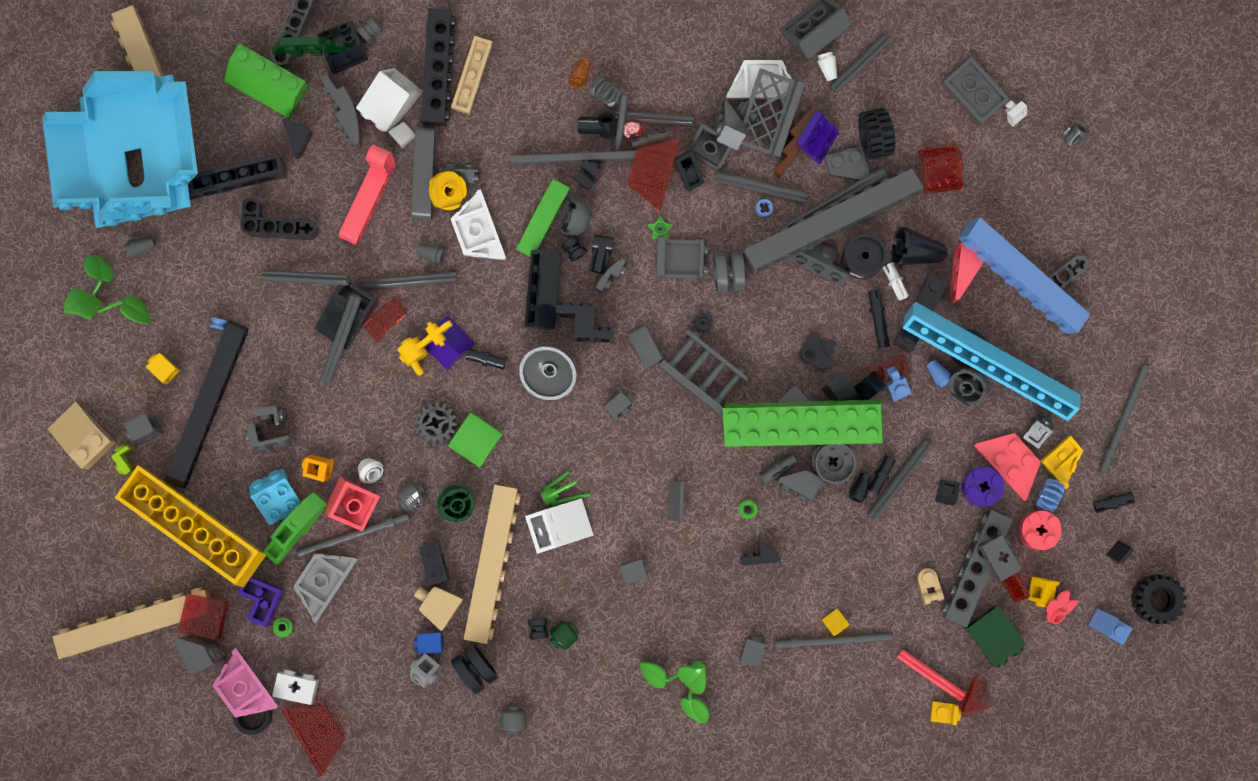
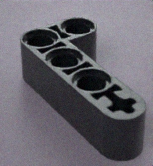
M247 198L242 203L240 225L242 231L248 236L313 240L318 236V227L310 220L262 217L263 207L255 198ZM251 204H256V210L253 212H249V206ZM250 223H255L254 230L247 231V226ZM269 224H274L275 226L272 232L266 231V227ZM288 225L294 226V230L291 233L285 232ZM310 226L313 229L307 234L304 230H299V227L307 230Z

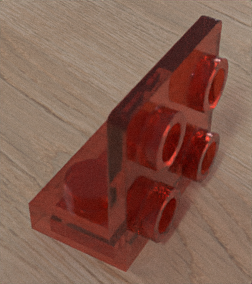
M956 145L918 151L919 159L923 164L925 194L963 188L962 153Z
M186 594L178 632L215 641L220 640L230 601Z

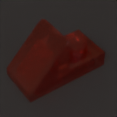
M972 678L961 707L962 716L968 717L991 707L977 700L984 691L983 681Z

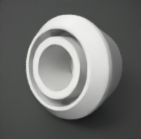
M371 458L362 460L358 466L361 482L374 483L379 480L383 474V465Z

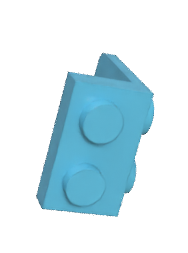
M284 468L272 471L267 477L255 480L249 486L250 497L269 525H273L288 517L301 503L288 481Z

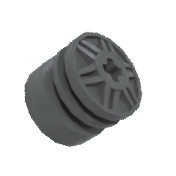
M845 444L817 445L811 455V465L824 481L837 484L848 480L854 474L856 457L853 451ZM830 456H832L833 458H835V459H834V461H835L834 464L829 463V461H830V460H829V457H830Z

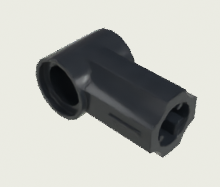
M604 113L599 117H579L578 133L600 134L604 139L613 138L616 136L615 116L611 113Z
M594 235L590 272L605 274L609 254L612 252L614 237Z

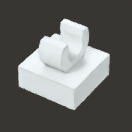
M1009 101L1005 105L1008 123L1012 127L1027 116V105L1022 101L1017 105L1013 101Z

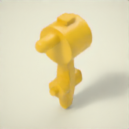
M450 320L440 327L436 323L428 322L426 331L429 335L422 341L418 337L413 339L409 337L401 342V346L397 349L401 355L399 358L402 363L405 362L407 366H412L418 376L423 374V369L418 361L428 355L424 347L432 341L436 346L440 345L442 347L445 345L444 341L446 338L443 333L452 326Z

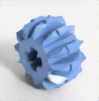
M1047 479L1040 489L1036 499V506L1044 511H1055L1063 497L1064 484L1057 480Z

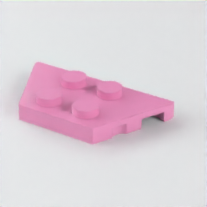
M235 648L232 651L233 655L229 662L224 665L220 676L216 678L212 686L235 718L276 709L278 705Z

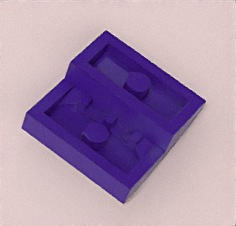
M816 110L798 139L797 144L813 161L821 164L838 136L839 131L834 124L827 121L823 113Z

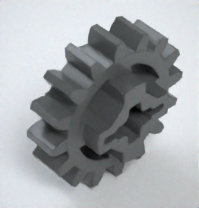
M436 402L435 407L428 403V409L422 407L423 413H417L420 420H416L415 423L419 424L420 427H417L416 431H422L419 437L423 438L426 436L425 442L427 443L432 439L434 445L437 444V440H440L443 444L444 438L450 440L449 434L456 433L453 427L458 426V424L454 423L453 420L457 416H451L453 410L449 409L447 411L446 404L441 408L439 402ZM436 411H442L447 416L440 417ZM429 414L428 421L424 423L425 417ZM435 418L438 421H442L438 424L439 428H436L435 426H430L434 423ZM449 424L447 431L444 433L443 429L445 425ZM433 430L436 436H431L426 431Z

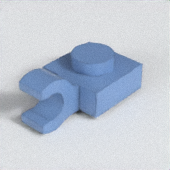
M894 366L886 369L891 380L886 383L891 399L895 402L910 395L911 391L906 378L903 375L900 376Z

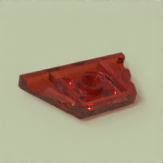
M677 138L638 146L627 185L638 192L643 199L651 203L658 211L661 210L678 148L679 139Z
M326 705L284 708L281 711L317 773L321 776L345 740L343 733Z

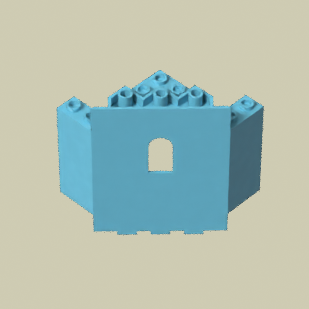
M94 71L82 89L83 97L79 98L81 112H45L42 122L53 208L59 207L60 210H69L71 207L90 209L93 206L96 229L105 226H116L118 223L126 221H138L152 215H164L166 212L191 207L188 183L198 174L186 81L174 82L173 75L158 77L154 75V71ZM141 149L144 182L139 187H133L129 181L126 152Z

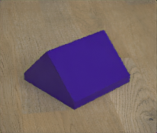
M449 316L437 323L438 327L449 320L452 323V326L443 333L446 338L444 341L445 345L442 347L440 345L436 346L432 341L425 346L447 370L475 344Z

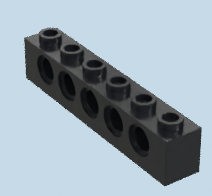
M428 8L421 122L426 126H446V121H450V110L447 109V102H451V91H448V84H452V72H449V67L453 65L454 57L450 51L451 46H454L455 43L452 27L455 28L456 16H453L451 9ZM444 27L446 31L443 34H438L436 32L437 29ZM438 46L445 47L444 51L440 53L436 52L435 49ZM442 64L444 68L441 71H435V66ZM436 83L443 84L440 90H434L433 86ZM438 101L442 103L440 108H432V104L434 102Z
M275 154L200 172L188 183L190 200L287 177L283 158L280 154Z

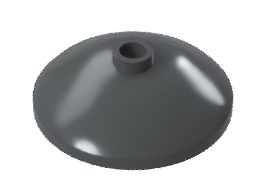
M541 345L534 347L525 354L520 363L519 375L523 386L535 397L543 400H557L569 394L573 389L577 379V369L573 359L564 350L551 345ZM550 365V366H552L554 369L551 370V369L548 368V366Z

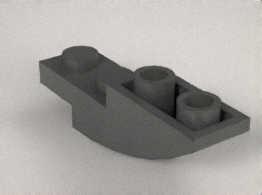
M326 74L320 78L324 83L321 87L326 95L331 94L334 99L331 103L338 111L335 113L337 117L335 123L341 131L345 129L348 135L345 138L350 146L355 145L357 149H360L361 127L352 99L344 86L337 90Z

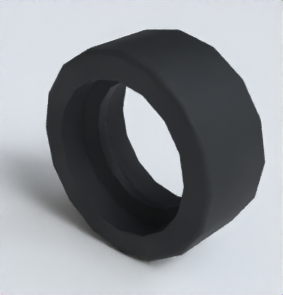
M272 710L264 711V720L257 727L245 725L241 716L235 718L233 715V721L237 729L242 733L255 735L268 728L272 721L273 713Z

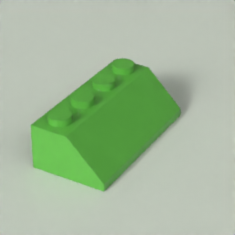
M240 43L229 59L224 82L289 119L309 88L305 80Z

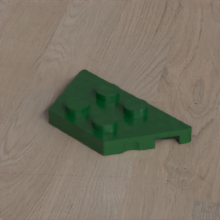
M319 36L279 38L275 46H272L273 55L292 54L294 57H302L303 54L322 56V53L346 52V44H335V41Z

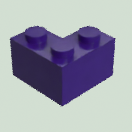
M251 576L244 588L240 587L237 594L255 601L247 620L263 627H269L285 593V589Z

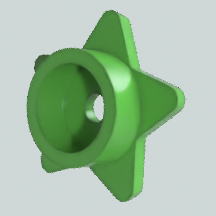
M659 216L655 223L648 224V227L653 231L652 239L654 240L658 237H666L668 239V231L673 225L664 222L662 216Z

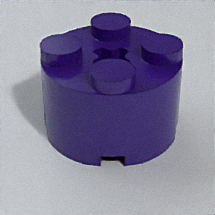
M976 468L969 471L963 477L961 491L966 501L971 505L978 507L990 506L998 502L1002 497L1004 480L992 468ZM984 483L986 489L981 491L979 484Z

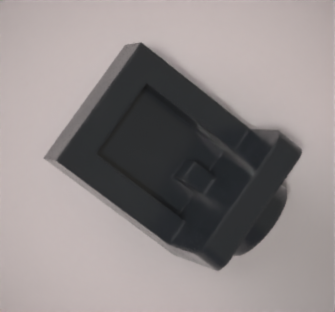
M585 159L581 164V170L575 176V180L590 190L601 177L600 167L595 162H588Z

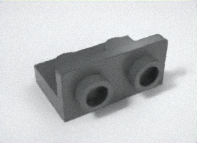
M275 405L253 409L254 417H260V420L264 421L274 419L277 426L286 425L285 421H288V413L286 409H283V406Z

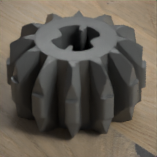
M597 76L589 88V92L610 107H614L618 103L622 94L621 90L601 76Z

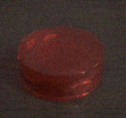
M635 119L628 120L624 126V135L628 139H635L641 136L642 124Z

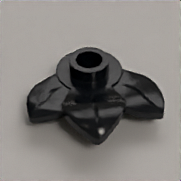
M813 332L807 336L805 346L799 352V358L803 363L813 364L819 369L829 368L834 365L829 355L835 347V342L821 340L819 332ZM807 351L812 353L811 358L805 356Z

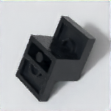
M561 302L560 305H556L557 317L575 318V341L613 343L614 331H610V328L598 327V330H595L596 309L592 307L591 303H580V306H573L571 302Z

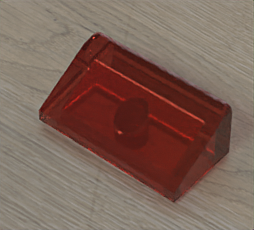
M1017 573L1001 581L1014 603L1030 597L1029 592Z

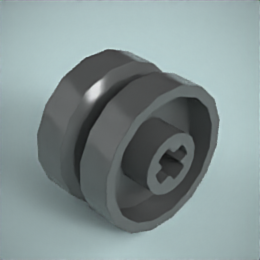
M731 250L729 253V263L724 251L714 252L713 276L717 294L729 291V281H731L734 292L745 291L742 250Z

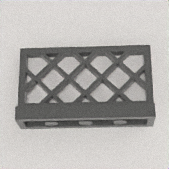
M759 68L742 119L744 124L746 125L747 123L748 125L746 131L750 129L754 139L749 142L742 141L741 145L780 157L805 83ZM763 74L768 75L772 81V84L763 88L761 83ZM782 81L790 83L788 90L781 94L777 84ZM774 86L778 96L769 100L765 90ZM762 92L766 102L757 106L754 100L755 96ZM780 99L782 108L775 112L771 102ZM768 105L772 114L763 119L759 109ZM756 111L760 121L751 125L748 119L749 114ZM774 117L776 126L769 131L764 121ZM762 123L766 133L757 137L753 127ZM768 136L770 141L768 149L762 148L758 140Z

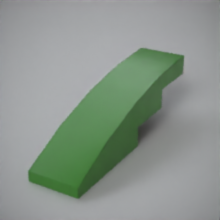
M556 179L552 180L516 250L530 257L531 250L539 249L571 187Z

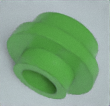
M744 500L740 503L738 512L741 517L751 519L756 516L758 507L754 501ZM745 506L752 508L750 513L744 511Z
M279 618L273 624V631L279 637H287L293 630V624L288 618ZM281 624L286 626L285 631L280 630L279 626Z

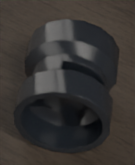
M573 236L561 245L563 251L569 254L571 262H575L587 253L586 248L580 245V240L577 236Z
M547 618L528 620V626L531 629L529 640L549 638L548 631L546 630Z

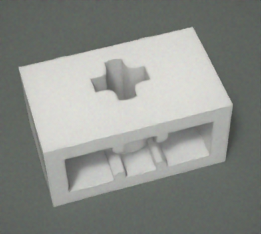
M284 669V672L277 673L272 697L308 705L314 703L319 680L314 679V675L303 674V676L295 675V671ZM298 682L297 685L301 686V688L295 691V687L292 684Z

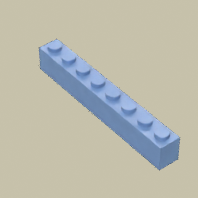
M982 218L971 219L958 237L963 242V245L976 253L977 258L986 262L993 272L1000 274L1008 285L1015 287L1022 297L1031 301L1033 307L1041 310L1048 320L1055 322L1062 332L1066 334L1079 333L1090 313Z

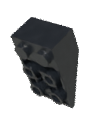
M351 282L348 285L338 286L315 327V330L334 341L350 295H359L361 301L344 345L345 350L349 348L379 304L375 298Z

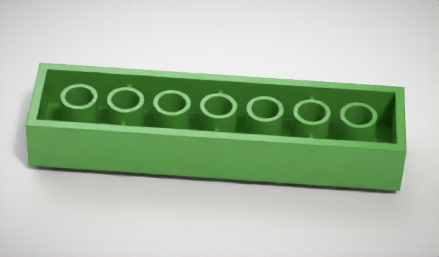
M882 400L725 404L723 407L725 447L883 443Z

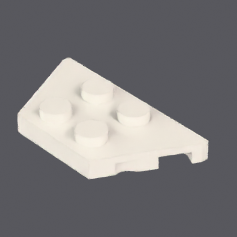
M744 60L726 95V100H749L759 68L790 79L792 78L786 71L782 60ZM763 74L761 83L763 88L772 84V81L768 75ZM782 81L777 84L781 94L788 90L790 83ZM774 86L765 90L769 99L778 96ZM762 92L757 94L754 100H765Z
M480 189L451 218L464 256L505 260L506 256Z

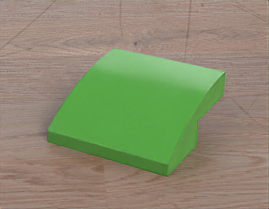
M471 412L448 447L480 468L495 448L503 433Z

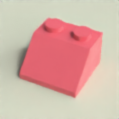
M340 476L327 502L328 505L323 512L332 519L363 531L380 496Z

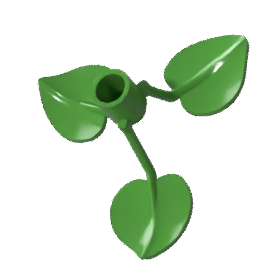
M92 254L86 257L83 262L84 270L90 277L98 279V284L90 297L82 289L71 290L65 300L64 313H72L85 319H91L96 313L101 314L105 310L122 305L120 311L125 317L148 325L150 323L148 310L145 304L134 296H127L124 298V301L120 300L101 308V301L95 295L103 280L110 282L113 279L114 272L111 265L102 257Z
M644 661L639 663L644 678L653 687L664 688L666 682L679 677L685 683V686H688L690 689L688 698L684 697L681 699L682 710L691 719L703 724L708 723L710 714L707 706L701 700L692 697L693 693L702 694L706 688V667L703 663L694 661L690 666H681L678 669V673L671 677H666L665 670L654 663Z

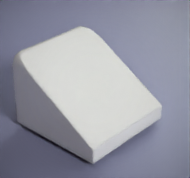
M405 122L389 131L390 136L402 149L415 138V133Z

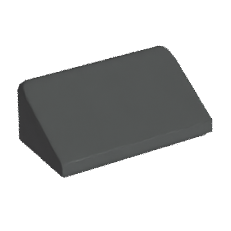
M646 325L628 335L645 369L663 361Z
M669 482V521L683 520L684 482Z

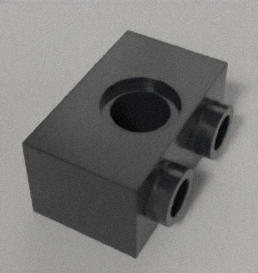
M440 542L419 547L428 585L450 580Z

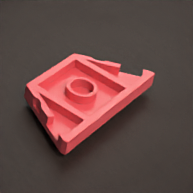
M1015 433L974 444L973 447L1002 476L1003 480L1023 501H1026L1041 463Z

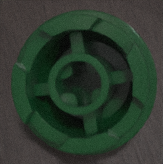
M462 485L446 487L437 499L439 514L445 520L459 523L467 520L475 508L473 492Z

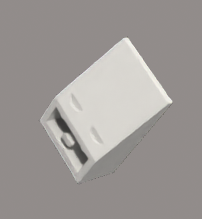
M582 498L525 516L537 554L594 536Z

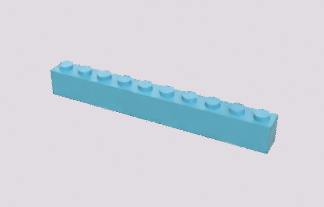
M915 302L905 314L903 329L1063 419L1069 421L1080 409L1081 395L921 304Z

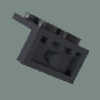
M352 21L342 23L317 35L333 40L335 44H346V52L323 53L333 75L368 60Z

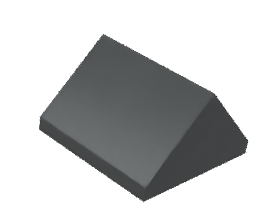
M702 122L687 152L692 150L695 158L720 171L733 148L717 142L715 129Z

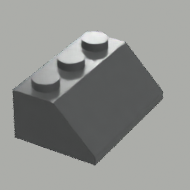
M816 0L781 28L780 32L797 53L808 60L815 56L823 47L830 44L833 39L852 24L842 6L832 0Z
M194 635L173 639L191 676L226 661L224 658L226 656L225 650L221 645L218 646L216 642Z

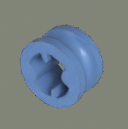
M767 199L760 200L756 205V213L760 217L771 215L773 211L772 202ZM764 204H767V209L770 211L762 213L760 205L764 206Z
M211 317L212 324L209 327L224 331L225 325L229 321Z

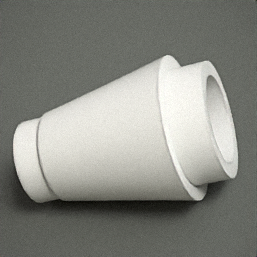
M833 52L819 55V61L817 62L826 81L837 79L836 57L833 56Z

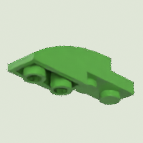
M312 492L272 534L270 537L272 539L263 551L266 556L276 565H280L302 534H307L328 503L316 492Z

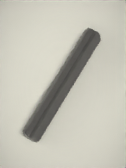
M884 35L831 84L830 88L833 92L838 93L888 45L889 40Z

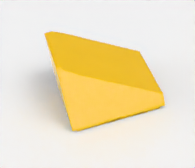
M835 609L822 619V622L833 636H836L850 625L838 609Z

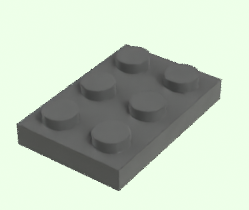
M972 57L942 83L979 125H982L1010 100Z

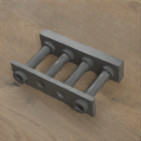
M687 330L685 335L689 339L671 361L668 360L666 362L663 360L659 368L719 415L723 411L722 401L740 379L744 382L747 381V372L739 366L737 368L704 343L701 340L702 336L696 331L690 332ZM696 343L704 351L688 371L681 374L676 370L678 368L677 365ZM711 355L719 363L704 382L696 386L691 382L693 380L692 377ZM726 367L734 375L716 397L711 398L706 394L708 392L707 389Z

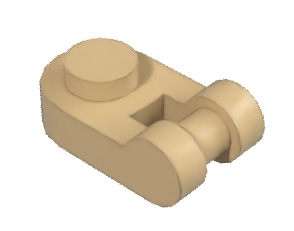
M930 568L920 570L917 575V581L924 605L931 604V601L944 600L936 572ZM933 587L935 592L928 594L927 588Z

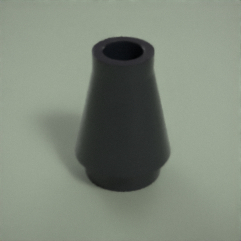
M860 473L848 491L851 500L863 503L867 499L871 479L869 475Z

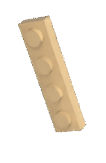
M474 36L451 106L453 110L470 115L493 41Z

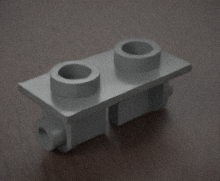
M446 162L444 165H441L439 171L455 172L457 175H461L465 183H475V181H479V174H475V172L479 171L480 166H475L474 163H464L463 166H457L454 162Z

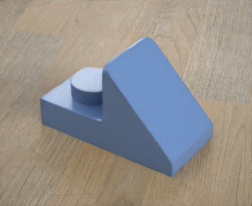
M1098 608L1088 623V626L1121 645H1124L1133 629L1119 621V618Z

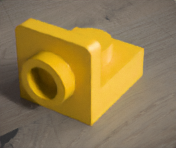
M932 701L930 721L957 725V721H960L961 709H959L958 705Z

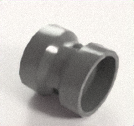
M369 17L365 21L364 27L359 26L356 32L369 44L373 41L372 36L382 33V30Z

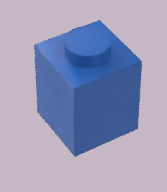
M442 632L418 633L417 638H414V649L418 650V654L443 652Z

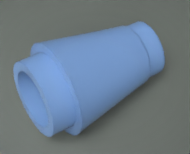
M936 359L930 362L927 368L936 385L940 386L941 389L945 388L953 374L937 362Z

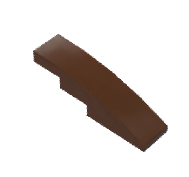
M816 104L789 132L788 136L792 141L781 153L785 159L774 170V174L778 178L790 166L801 148L798 146L797 141L815 111L818 110L819 106Z

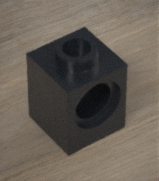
M873 371L853 388L861 400H870L886 387V384Z

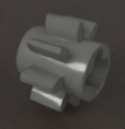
M1076 123L1074 126L1070 124L1063 132L1066 135L1064 141L1071 147L1076 145L1081 147L1088 138L1086 136V128L1079 123Z

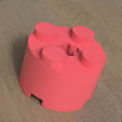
M1032 511L1019 521L1017 533L1026 547L1033 550H1047L1054 547L1059 541L1061 525L1059 519L1050 512ZM1040 527L1042 533L1037 532L1036 528Z

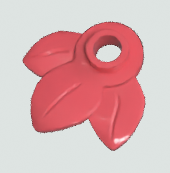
M1069 590L1061 592L1056 599L1048 603L1046 619L1049 622L1059 624L1064 620L1066 614H1069L1078 604V600H1069Z

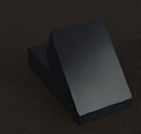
M692 150L674 158L673 167L680 174L687 191L705 183Z
M758 540L759 556H756V552L744 553V557H740V565L781 562L780 557L760 540Z

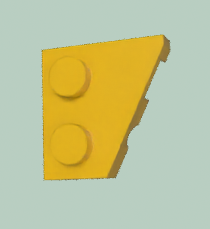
M1068 435L1040 461L1055 480L1064 484L1065 489H1067L1069 486L1068 481L1071 474L1075 472L1077 461L1080 459L1083 449L1072 436Z

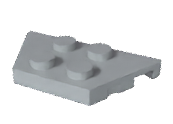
M314 554L293 586L314 623L319 621L359 559Z

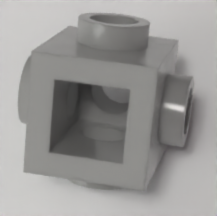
M425 653L420 659L417 658L411 664L409 676L416 685H421L425 688L428 684L432 685L437 680L440 665Z

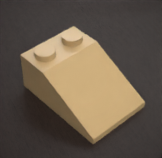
M76 401L48 428L65 452L81 469L89 470L116 443Z

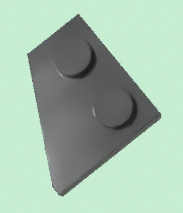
M862 146L824 157L830 176L861 180L870 175Z

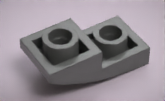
M622 258L605 272L595 287L596 291L603 293L604 289L608 291L613 281L610 277L618 280L619 276H624L628 268L625 265V259Z

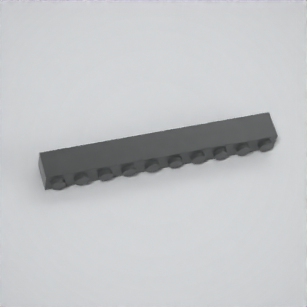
M913 169L908 171L901 170L895 177L891 179L885 178L875 187L868 186L862 193L848 196L845 199L846 201L841 203L835 202L829 206V209L825 211L819 210L808 219L802 218L790 228L788 226L783 227L777 234L773 236L769 234L763 237L761 242L748 244L744 247L742 253L743 260L752 276L920 195L924 187Z

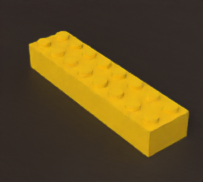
M139 465L115 496L121 503L237 586L244 588L266 556L264 552L151 471Z

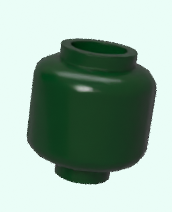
M561 621L550 630L552 636L550 641L556 649L561 647L563 650H567L577 642V634L579 632L570 621Z

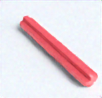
M902 649L898 653L897 658L957 700H963L966 693L907 651Z

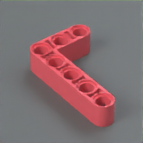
M374 144L370 147L366 156V161L370 168L339 232V238L354 245L359 244L361 240L359 238H362L369 223L367 221H370L377 206L376 203L378 204L385 189L384 186L387 185L393 172L392 169L396 165V160L391 152Z

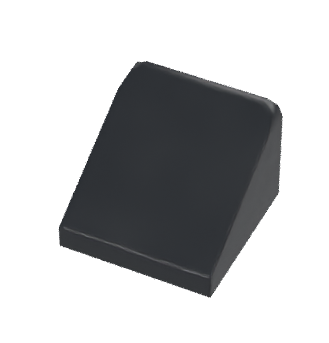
M940 479L935 502L954 506L958 499L959 483Z
M1117 541L1106 555L1116 564H1123L1134 549L1121 541Z

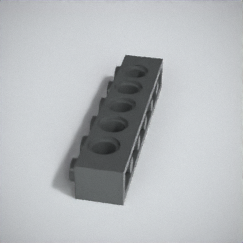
M987 510V513L984 512L979 521L981 527L979 531H975L972 537V541H974L973 546L968 548L965 553L964 559L967 560L964 567L960 566L957 572L958 581L950 588L949 595L951 597L949 602H945L942 607L943 618L967 628L991 572L985 558L979 553L978 546L997 535L1006 537L1013 519L993 510ZM990 526L995 530L993 537H989L986 533L987 528ZM974 562H977L980 566L977 573L971 570ZM967 580L972 583V588L969 591H966L963 587L964 582ZM959 598L964 600V607L961 609L956 607V601Z

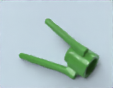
M566 471L551 484L545 486L544 490L540 492L546 506L550 504L555 506L560 503L589 497L591 494L585 493L558 499L560 498V492L577 484V481L574 480L558 489L554 487L569 474V471Z

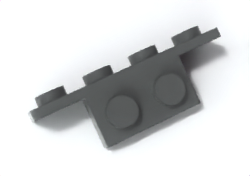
M823 243L787 259L840 286L843 285L849 272L832 264L838 251Z

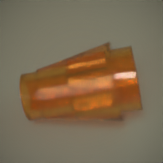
M581 59L568 76V83L578 89L585 86L591 63L586 59Z

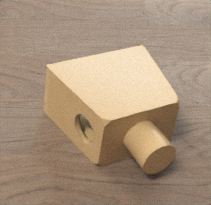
M420 586L414 597L423 602L418 610L441 631L445 629L464 600L462 597L437 586H434L430 592Z

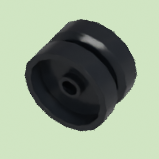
M872 234L855 236L848 242L842 252L844 270L856 279L866 280L874 277L884 267L887 260V250L884 243ZM862 253H863V255H864L865 257L867 256L868 258H867V259H863V258H862Z
M471 644L464 650L467 659L458 654L451 660V664L461 680L477 695L485 688L481 677L491 684L499 676L475 644Z

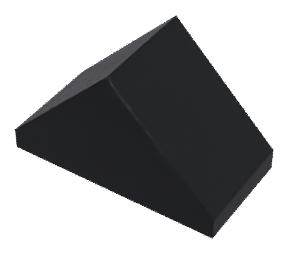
M286 118L282 119L294 156L299 159L302 157L313 133L311 130Z

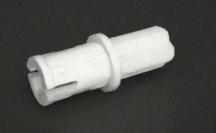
M893 262L887 264V266L883 267V270L889 279V286H892L899 301L906 299L909 294L902 282L903 277H900Z

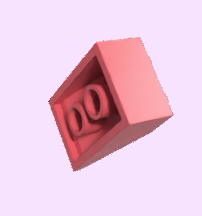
M963 242L959 243L954 249L949 304L951 305L961 298L983 264V261L977 258V254L967 249Z

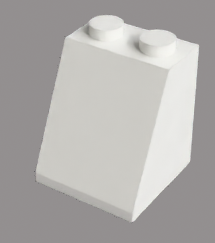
M395 68L379 71L356 109L360 111L362 117L373 121L379 130L387 132L398 124L423 93V90Z

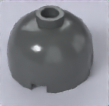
M569 196L570 201L566 200L562 209L560 220L564 218L563 227L560 226V232L573 236L581 235L587 230L588 226L591 227L594 217L591 215V209L587 202Z
M965 367L959 369L950 378L948 388L950 387V395L958 404L967 407L969 405L976 406L986 397L989 390V382L985 374L972 367Z

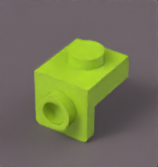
M121 445L115 450V454L111 456L116 463V470L125 476H130L134 471V468L125 457V455L134 450L130 445Z

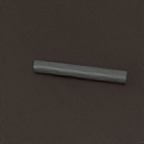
M621 94L614 151L622 150L629 95Z

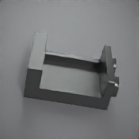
M658 237L656 278L702 280L703 275H707V263H704V256H707L708 244H704V239L671 240L666 239V237Z

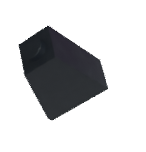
M843 372L821 388L831 401L861 400Z

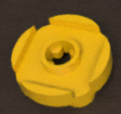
M443 171L432 177L429 181V196L435 207L443 210H454L461 205L462 199L466 196L467 188L465 181L457 173ZM446 186L448 188H451V191L448 192V196L445 193Z

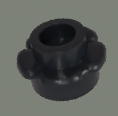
M702 313L694 318V328L697 331L707 332L710 330L713 322L707 314Z

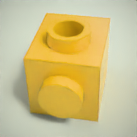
M161 353L150 357L148 360L149 364L146 366L164 384H168L181 371Z

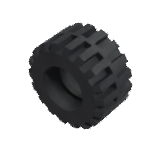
M879 108L860 112L858 130L861 145L867 158L872 160L893 155L896 146L895 133L887 110Z
M1151 575L1143 577L1144 580L1137 582L1138 587L1133 588L1135 595H1131V599H1134L1132 606L1136 607L1137 610L1135 612L1137 615H1141V619L1163 625L1178 620V615L1182 616L1184 612L1181 610L1186 608L1187 604L1183 603L1184 600H1187V596L1183 595L1185 590L1183 587H1180L1181 584L1178 581H1174V578L1166 575ZM1157 588H1162L1168 597L1167 605L1161 611H1156L1150 602L1151 594Z

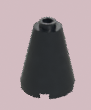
M900 227L894 237L897 238L896 245L892 244L891 251L892 262L896 263V265L941 263L948 254L945 244L907 227Z

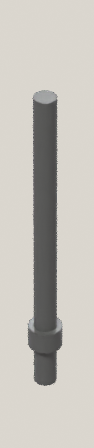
M1142 365L1109 447L1104 451V459L1099 469L1102 473H1107L1111 461L1115 459L1117 454L1115 452L1149 370V367L1146 365Z
M408 513L394 518L391 516L385 518V521L365 527L363 531L355 530L296 550L298 557H302L385 528L389 530L396 527L397 524L409 521L410 517Z
M892 633L806 639L792 637L790 640L775 641V649H799V647L892 641Z

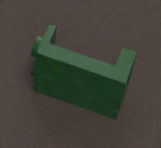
M994 605L968 624L967 628L964 627L965 631L972 636L990 661L989 664L992 667H1002L1008 662L1007 659L1010 656H1017L1024 650L1023 647L1027 645L997 605Z

